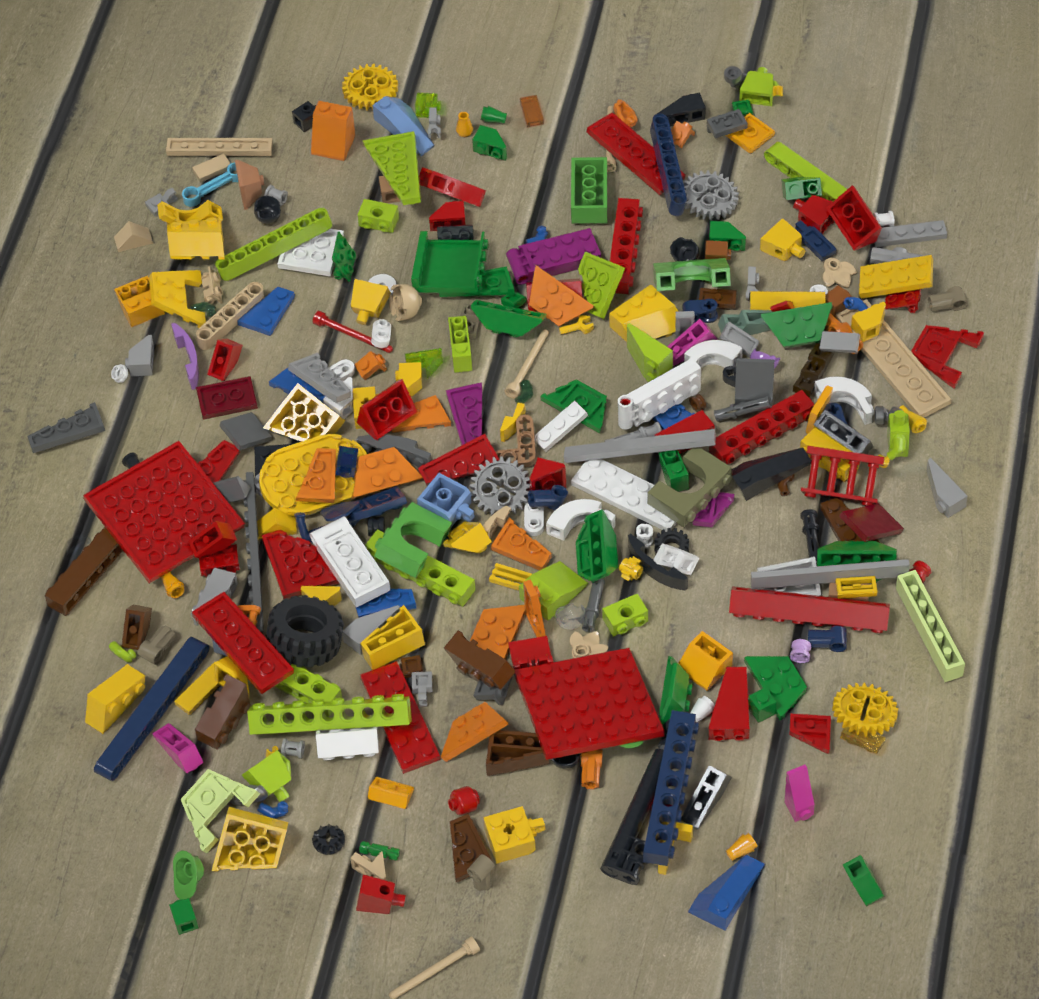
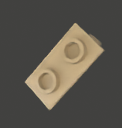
M209 266V272L203 273L201 277L204 300L209 305L213 304L216 300L222 304L221 277L217 271L215 272Z

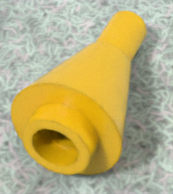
M904 405L899 407L908 414L909 427L913 433L925 430L927 425L926 418L909 411Z

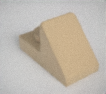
M382 851L373 862L367 856H361L356 852L350 858L352 868L362 875L386 880Z

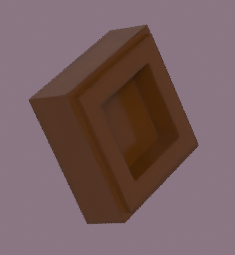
M420 655L401 658L405 678L412 677V672H423Z

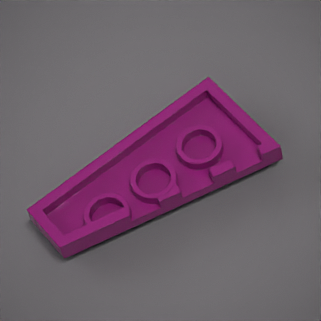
M482 382L446 390V396L461 445L481 436Z

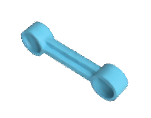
M235 162L228 165L227 172L198 188L194 186L185 188L182 191L184 204L189 207L197 206L201 202L202 196L230 181L238 182L237 174H232L233 171H236ZM189 195H196L194 198H186Z

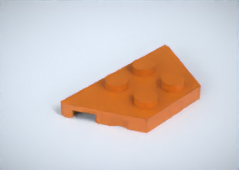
M536 265L529 306L540 313H546V318L560 327L594 308V305Z
M395 447L359 456L356 463L357 469L354 477L355 483L352 499L421 480L422 476Z
M525 605L483 609L470 642L474 639L478 642L477 647L483 650L488 648L506 659L509 653L508 642H512L515 639L525 615Z
M483 702L452 722L441 758L445 762L451 760L508 725V722L490 705Z

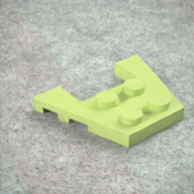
M207 769L181 798L183 807L189 821L192 822L195 836L198 838L201 844L199 846L203 852L208 853L219 841L207 828L210 822L234 796L246 807H249L260 795L257 790Z

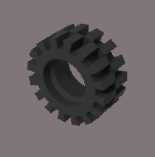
M667 528L666 532L663 529L661 534L658 533L657 538L655 537V556L661 544L676 543L679 545L678 549L689 552V538L686 533L683 535L682 530L677 532V528H674V531H671V528Z

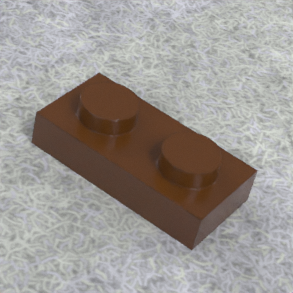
M700 288L699 300L713 299L717 302V308L735 309L737 290Z

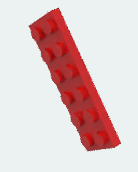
M613 112L587 127L586 133L659 195L664 193L653 146ZM681 171L682 180H685L686 174Z
M225 592L220 593L192 611V617L261 694L294 674L293 667Z
M396 661L360 674L369 699L377 695H383L384 698H392V695L404 694V697L410 696L412 718L410 724L382 726L402 773L404 774L440 761V754L398 662ZM391 706L384 707L388 714L394 713V709Z

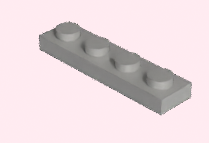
M944 220L884 227L881 229L878 240L874 244L875 247L947 239V231Z

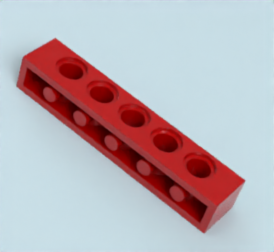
M618 198L610 262L624 267L625 270L615 291L617 294H629V288L633 287L634 276H631V273H635L636 262H633V259H637L638 249L635 248V245H639V234H637V231H641L639 217L642 218L643 207H640V199Z
M800 390L771 408L717 436L715 445L709 446V453L725 464H732L741 456L748 455L752 450L764 446L768 441L778 438L786 431L793 430L799 424L808 421L810 412L815 404L803 390Z

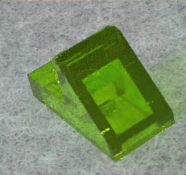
M442 349L405 353V362H421L422 368L426 370L428 379L443 363Z

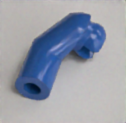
M539 226L536 229L538 232L536 236L526 239V244L546 239L548 236L546 227Z
M847 297L844 299V305L847 309L859 311L868 309L867 305L860 298Z
M281 801L276 807L272 808L261 803L257 811L267 817L276 819L288 813V804Z

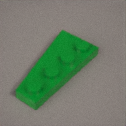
M507 266L485 270L484 274H481L483 283L482 286H479L478 293H439V296L515 295Z

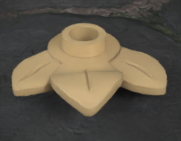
M828 258L823 264L825 272L822 279L827 287L837 283L840 286L849 288L850 276L855 275L857 271L848 262H840L836 258Z
M575 631L570 637L573 658L604 653L608 650L607 645L599 644V634L597 631L585 636Z

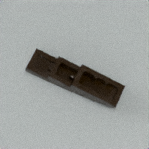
M821 342L816 343L809 353L808 361L801 369L800 377L793 385L792 392L797 393L803 390L810 397L814 391L815 381L822 378L835 352L821 351Z

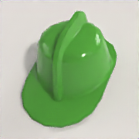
M182 850L177 852L173 860L174 891L179 899H191L196 891L198 882L203 877L204 867L198 856H192L189 852Z

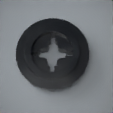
M320 825V828L314 831L312 843L319 853L331 855L342 849L345 843V835L343 830L339 829L337 825ZM328 834H330L332 838L330 839L329 845H327L326 839H323L326 838Z

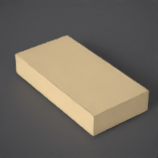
M222 154L192 167V170L201 183L227 172L230 162Z

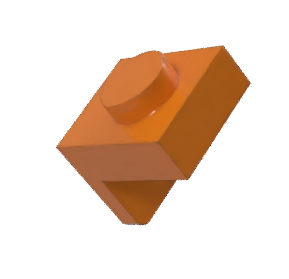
M676 121L671 129L673 142L680 148L684 146L690 134L695 135V132L692 130L693 126L685 121L683 123Z
M372 351L368 352L354 364L360 376L365 380L378 369L384 372L387 370L384 364L386 361L383 356L377 355Z

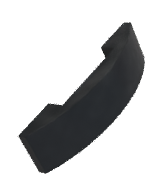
M631 533L628 535V548L631 556L641 560L640 565L648 576L674 589L683 591L688 589L687 576L674 566L667 571L645 554V544Z

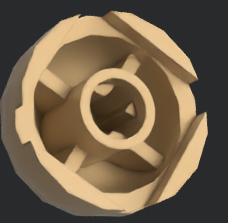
M408 284L393 285L390 290H393V295L389 296L392 316L396 314V321L413 318L422 305L421 296L413 286Z

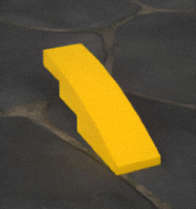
M750 291V310H771V306L784 301L793 302L794 308L825 303V291Z

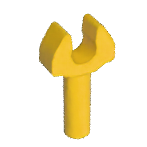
M581 315L577 323L559 327V333L562 335L580 330L584 334H588L594 329V324L585 325L591 322V317Z

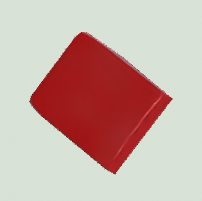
M784 301L770 307L772 312L794 308L791 301Z

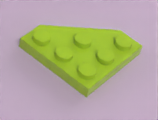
M585 252L578 270L579 275H582L583 278L582 289L584 297H587V301L594 305V308L587 312L604 319L625 268Z

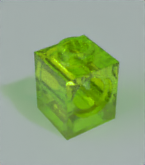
M417 93L415 102L417 118H429V108H437V114L438 111H441V101H438V94Z

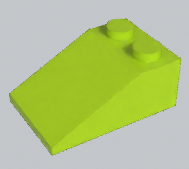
M628 323L627 349L643 377L650 382L672 370L673 350Z
M561 561L533 573L525 580L531 579L533 585H537L540 592V597L538 598L541 604L542 617L547 621L588 586L587 581ZM522 583L519 585V596L520 599L524 602V588Z

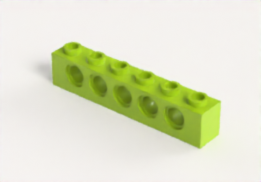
M378 529L365 545L375 562L383 565L389 571H395L405 579L414 581L418 586L431 590L435 595L447 598L453 604L463 607L476 590L475 579L430 556H427L424 568L416 578L374 557L377 550L375 544L384 535Z
M291 664L294 674L275 685L276 688L298 700H303L304 703H312L316 699H324V702H329L334 698H342L341 689L338 685L325 681L322 676L309 672L304 666L300 668L294 664ZM325 710V715L329 717L332 711Z

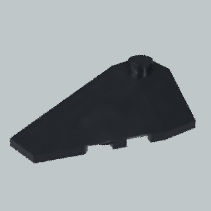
M802 447L743 462L732 469L731 476L742 496L747 501L807 467L812 461Z

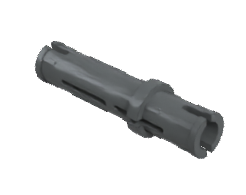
M766 396L737 405L730 404V407L714 410V416L717 422L732 417L736 419L740 415L771 408L772 404L770 397ZM759 404L758 406H754V407H750V408L745 409L746 407Z
M599 579L598 583H596L597 581L592 582L588 605L584 609L585 618L582 630L588 632L589 627L590 632H593L595 629L596 619L600 614L598 609L605 585L603 579Z

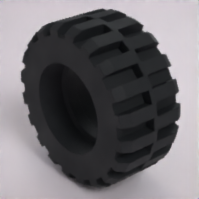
M302 595V597L292 596L290 599L286 598L277 603L270 611L266 638L290 665L294 664L300 668L302 666L313 668L314 665L321 666L325 662L328 663L338 654L341 647L344 624L341 614L333 605L330 606L327 601H321L318 597L314 596L310 598L308 595ZM296 630H308L314 633H302Z

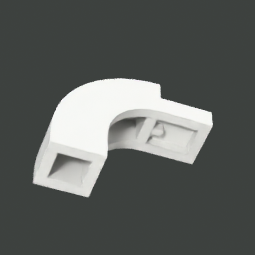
M723 340L704 341L687 350L684 362L693 358L700 367L706 365H719L724 368L727 366L736 367V358H742V347Z
M828 377L815 381L814 393L817 399L827 385L833 387L829 403L844 402L850 404L857 410L864 425L872 423V416L874 415V409L871 405L872 395L862 384L844 377Z
M580 499L563 504L548 519L546 523L547 534L564 541L573 527L585 523L584 520L587 515L602 509L601 502ZM604 510L614 529L616 526L615 514Z

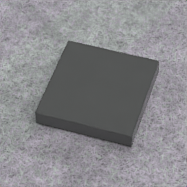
M253 412L220 421L221 429L239 451L271 441L272 436L263 428L264 426Z

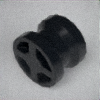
M369 517L368 536H373L377 529L384 533L385 518L374 519Z

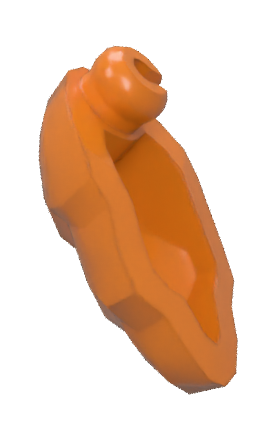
M618 99L613 106L615 115L630 128L634 127L638 120L634 110L625 101Z

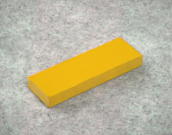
M216 662L209 666L174 701L175 705L188 715H191L220 686L215 681L214 664Z

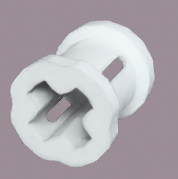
M893 211L883 214L873 213L880 226H894Z
M649 524L638 525L636 528V538L645 544V549L651 547L653 544L652 526Z

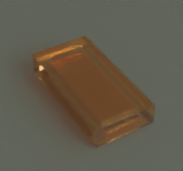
M537 95L520 98L526 126L532 127L544 124Z

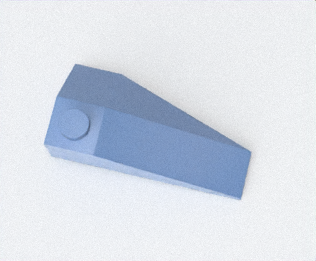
M385 96L372 105L374 120L393 135L415 132L417 154L422 156L434 147L412 108L401 99Z

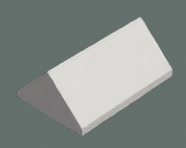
M815 557L760 567L757 568V572L817 566ZM820 584L760 588L762 590L821 595Z

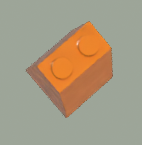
M318 101L313 112L311 154L345 161L356 136L352 107Z

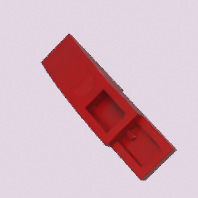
M422 167L419 174V184L421 186L472 205L481 206L486 190Z

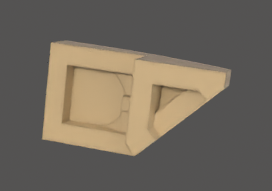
M502 507L483 525L490 539L498 526L503 528L505 525L506 517L510 513L511 507Z

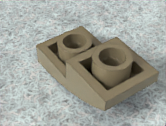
M464 304L461 316L467 317L469 339H476L480 320L471 309V304Z

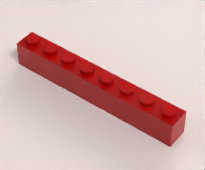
M732 586L729 606V613H733L735 617L751 615L754 619L759 620L769 617L777 622H784V619L792 620V623L795 624L812 622L814 626H824V624H831V627L849 626L852 630L862 631L863 628L871 629L875 633H883V630L887 631L890 604L838 599Z

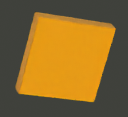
M748 113L744 117L748 123V128L725 136L751 154L775 135V131L754 115Z
M827 385L812 408L805 431L807 434L815 427L813 424L825 410L826 405L829 404L833 387Z

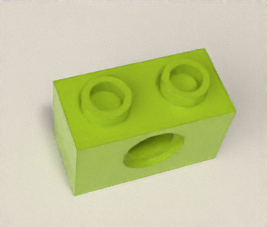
M364 199L357 214L359 226L393 233L399 219L398 205Z
M637 593L602 608V618L612 636L624 634L632 628L641 627L648 622V610Z

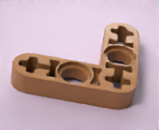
M524 414L516 420L518 448L495 451L498 457L503 456V460L506 456H513L514 460L511 463L517 460L518 467L520 465L530 467L536 462L534 423L531 416ZM525 421L527 422V431H524L523 422ZM524 437L532 439L529 444H523L521 440ZM525 450H529V455H530L529 460H526V459H525V458H526V452H525Z

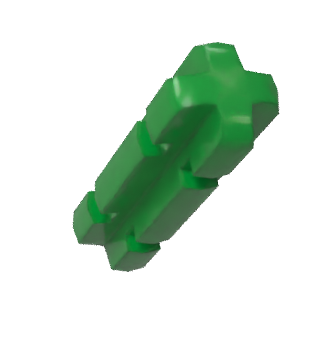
M362 841L359 848L360 853H371L372 856H378L382 851L383 858L389 857L391 860H398L400 856L399 848L391 847L390 849L389 846L375 843L370 845V842Z

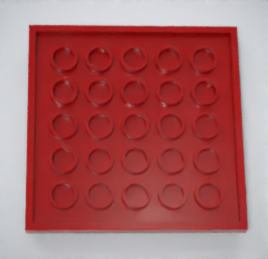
M180 441L173 443L83 495L85 502L149 584L195 557L188 541L214 522L231 524L234 533L245 527L244 521Z
M630 648L515 670L516 682L546 760L664 736V729Z

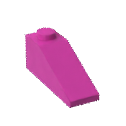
M701 319L667 346L673 350V366L683 362L685 353L694 345L704 341L718 340L710 327Z
M168 723L152 733L162 748L184 772L194 771L199 765L204 763L195 744Z
M806 765L786 772L784 803L795 822L807 820L814 815L815 804Z

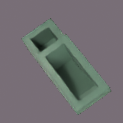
M741 310L739 315L722 314L718 322L720 332L722 333L728 322H731L749 335L769 331L770 328L763 321L761 314L772 311Z

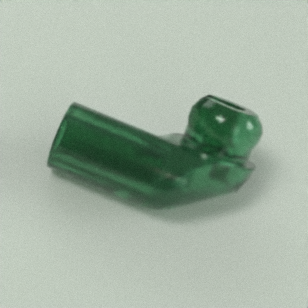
M200 302L190 305L192 310L206 311L208 317L216 314V307L211 303Z
M529 380L521 382V395L515 398L516 404H524L533 397V386Z

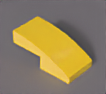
M517 403L513 417L505 416L500 429L501 442L507 441L517 431L516 420L519 416L526 415L525 404Z

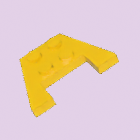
M200 270L152 272L150 274L151 304L171 315L175 313L188 323L190 321L196 323L198 328L206 323L205 312L187 308L185 284L200 287L202 284Z

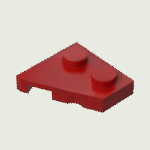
M790 713L789 735L829 754L831 716Z

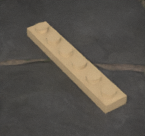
M168 138L166 154L167 156H219L222 154L225 156H272L273 140L272 138Z

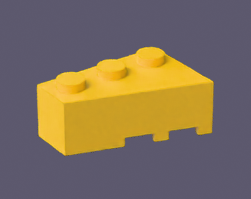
M404 605L399 608L400 611L394 617L390 616L387 619V623L380 629H375L360 643L364 659L372 670L425 645L422 629Z

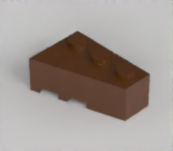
M227 674L223 678L226 683L220 692L216 691L214 694L216 700L211 709L207 707L195 728L197 740L216 750L227 741L229 733L238 726L240 718L243 714L247 713L251 706L246 684Z

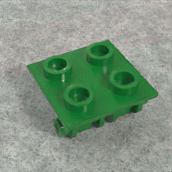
M338 231L332 255V261L335 263L333 275L337 280L345 277L350 282L356 252L348 244L346 238Z

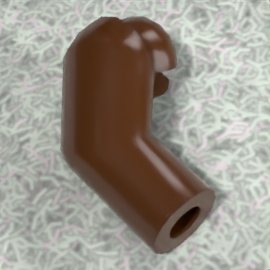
M795 474L777 483L781 496L789 495L790 491L787 483L792 481V478L794 479Z

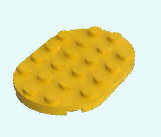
M325 434L283 447L267 457L260 470L259 487L261 494L272 508L281 510L291 516L298 512L310 515L337 503L352 501L357 458L367 455V453L356 441L343 438L342 435ZM317 448L336 449L334 503L296 501V496L300 491Z

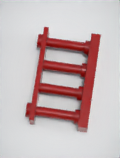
M815 446L807 447V454L811 455L812 462L808 487H801V492L805 493L804 496L816 498L817 494L862 501L864 506L873 505V503L878 504V499L872 497L876 472L879 469V465L884 466L885 457ZM822 457L830 458L829 461H831L827 491L815 489L819 461L822 460ZM841 460H848V464H850L846 494L834 492L838 464L841 463ZM860 462L867 463L869 467L865 497L853 495L857 468L860 466Z

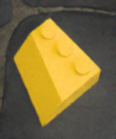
M210 217L201 221L194 219L185 223L173 222L167 225L170 259H193L195 256L210 259V256H218L219 260H225L221 218Z
M650 284L610 312L609 325L626 342L628 323L654 339L662 336L669 337L675 332L676 312L679 311L670 300Z
M297 383L263 428L299 441H305L325 434H336L346 420Z
M229 807L212 871L223 869L238 870L243 868H277L289 822Z

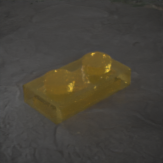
M849 727L844 728L840 739L878 754L886 740L885 737L878 734L875 737L871 733H868L867 737H865L864 732L857 735L856 730L849 732Z

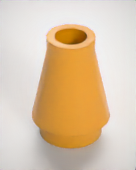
M460 112L458 114L456 132L461 137H468L473 132V126L467 112Z
M171 572L161 576L169 597L179 598L183 595L185 591L184 584L172 575Z
M749 833L746 835L742 834L726 850V853L731 861L754 852V849L758 846Z

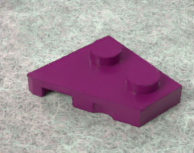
M719 492L716 498H712L708 502L704 510H700L696 514L693 525L713 527L734 502L735 494Z

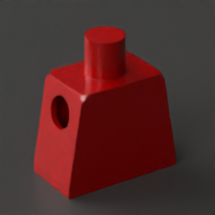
M812 195L806 202L800 199L795 201L793 208L799 211L798 221L801 220L807 227L814 226L823 234L834 222L826 209L833 201L816 195Z
M363 875L356 911L389 914L391 905L404 907L406 895L394 893L395 883Z

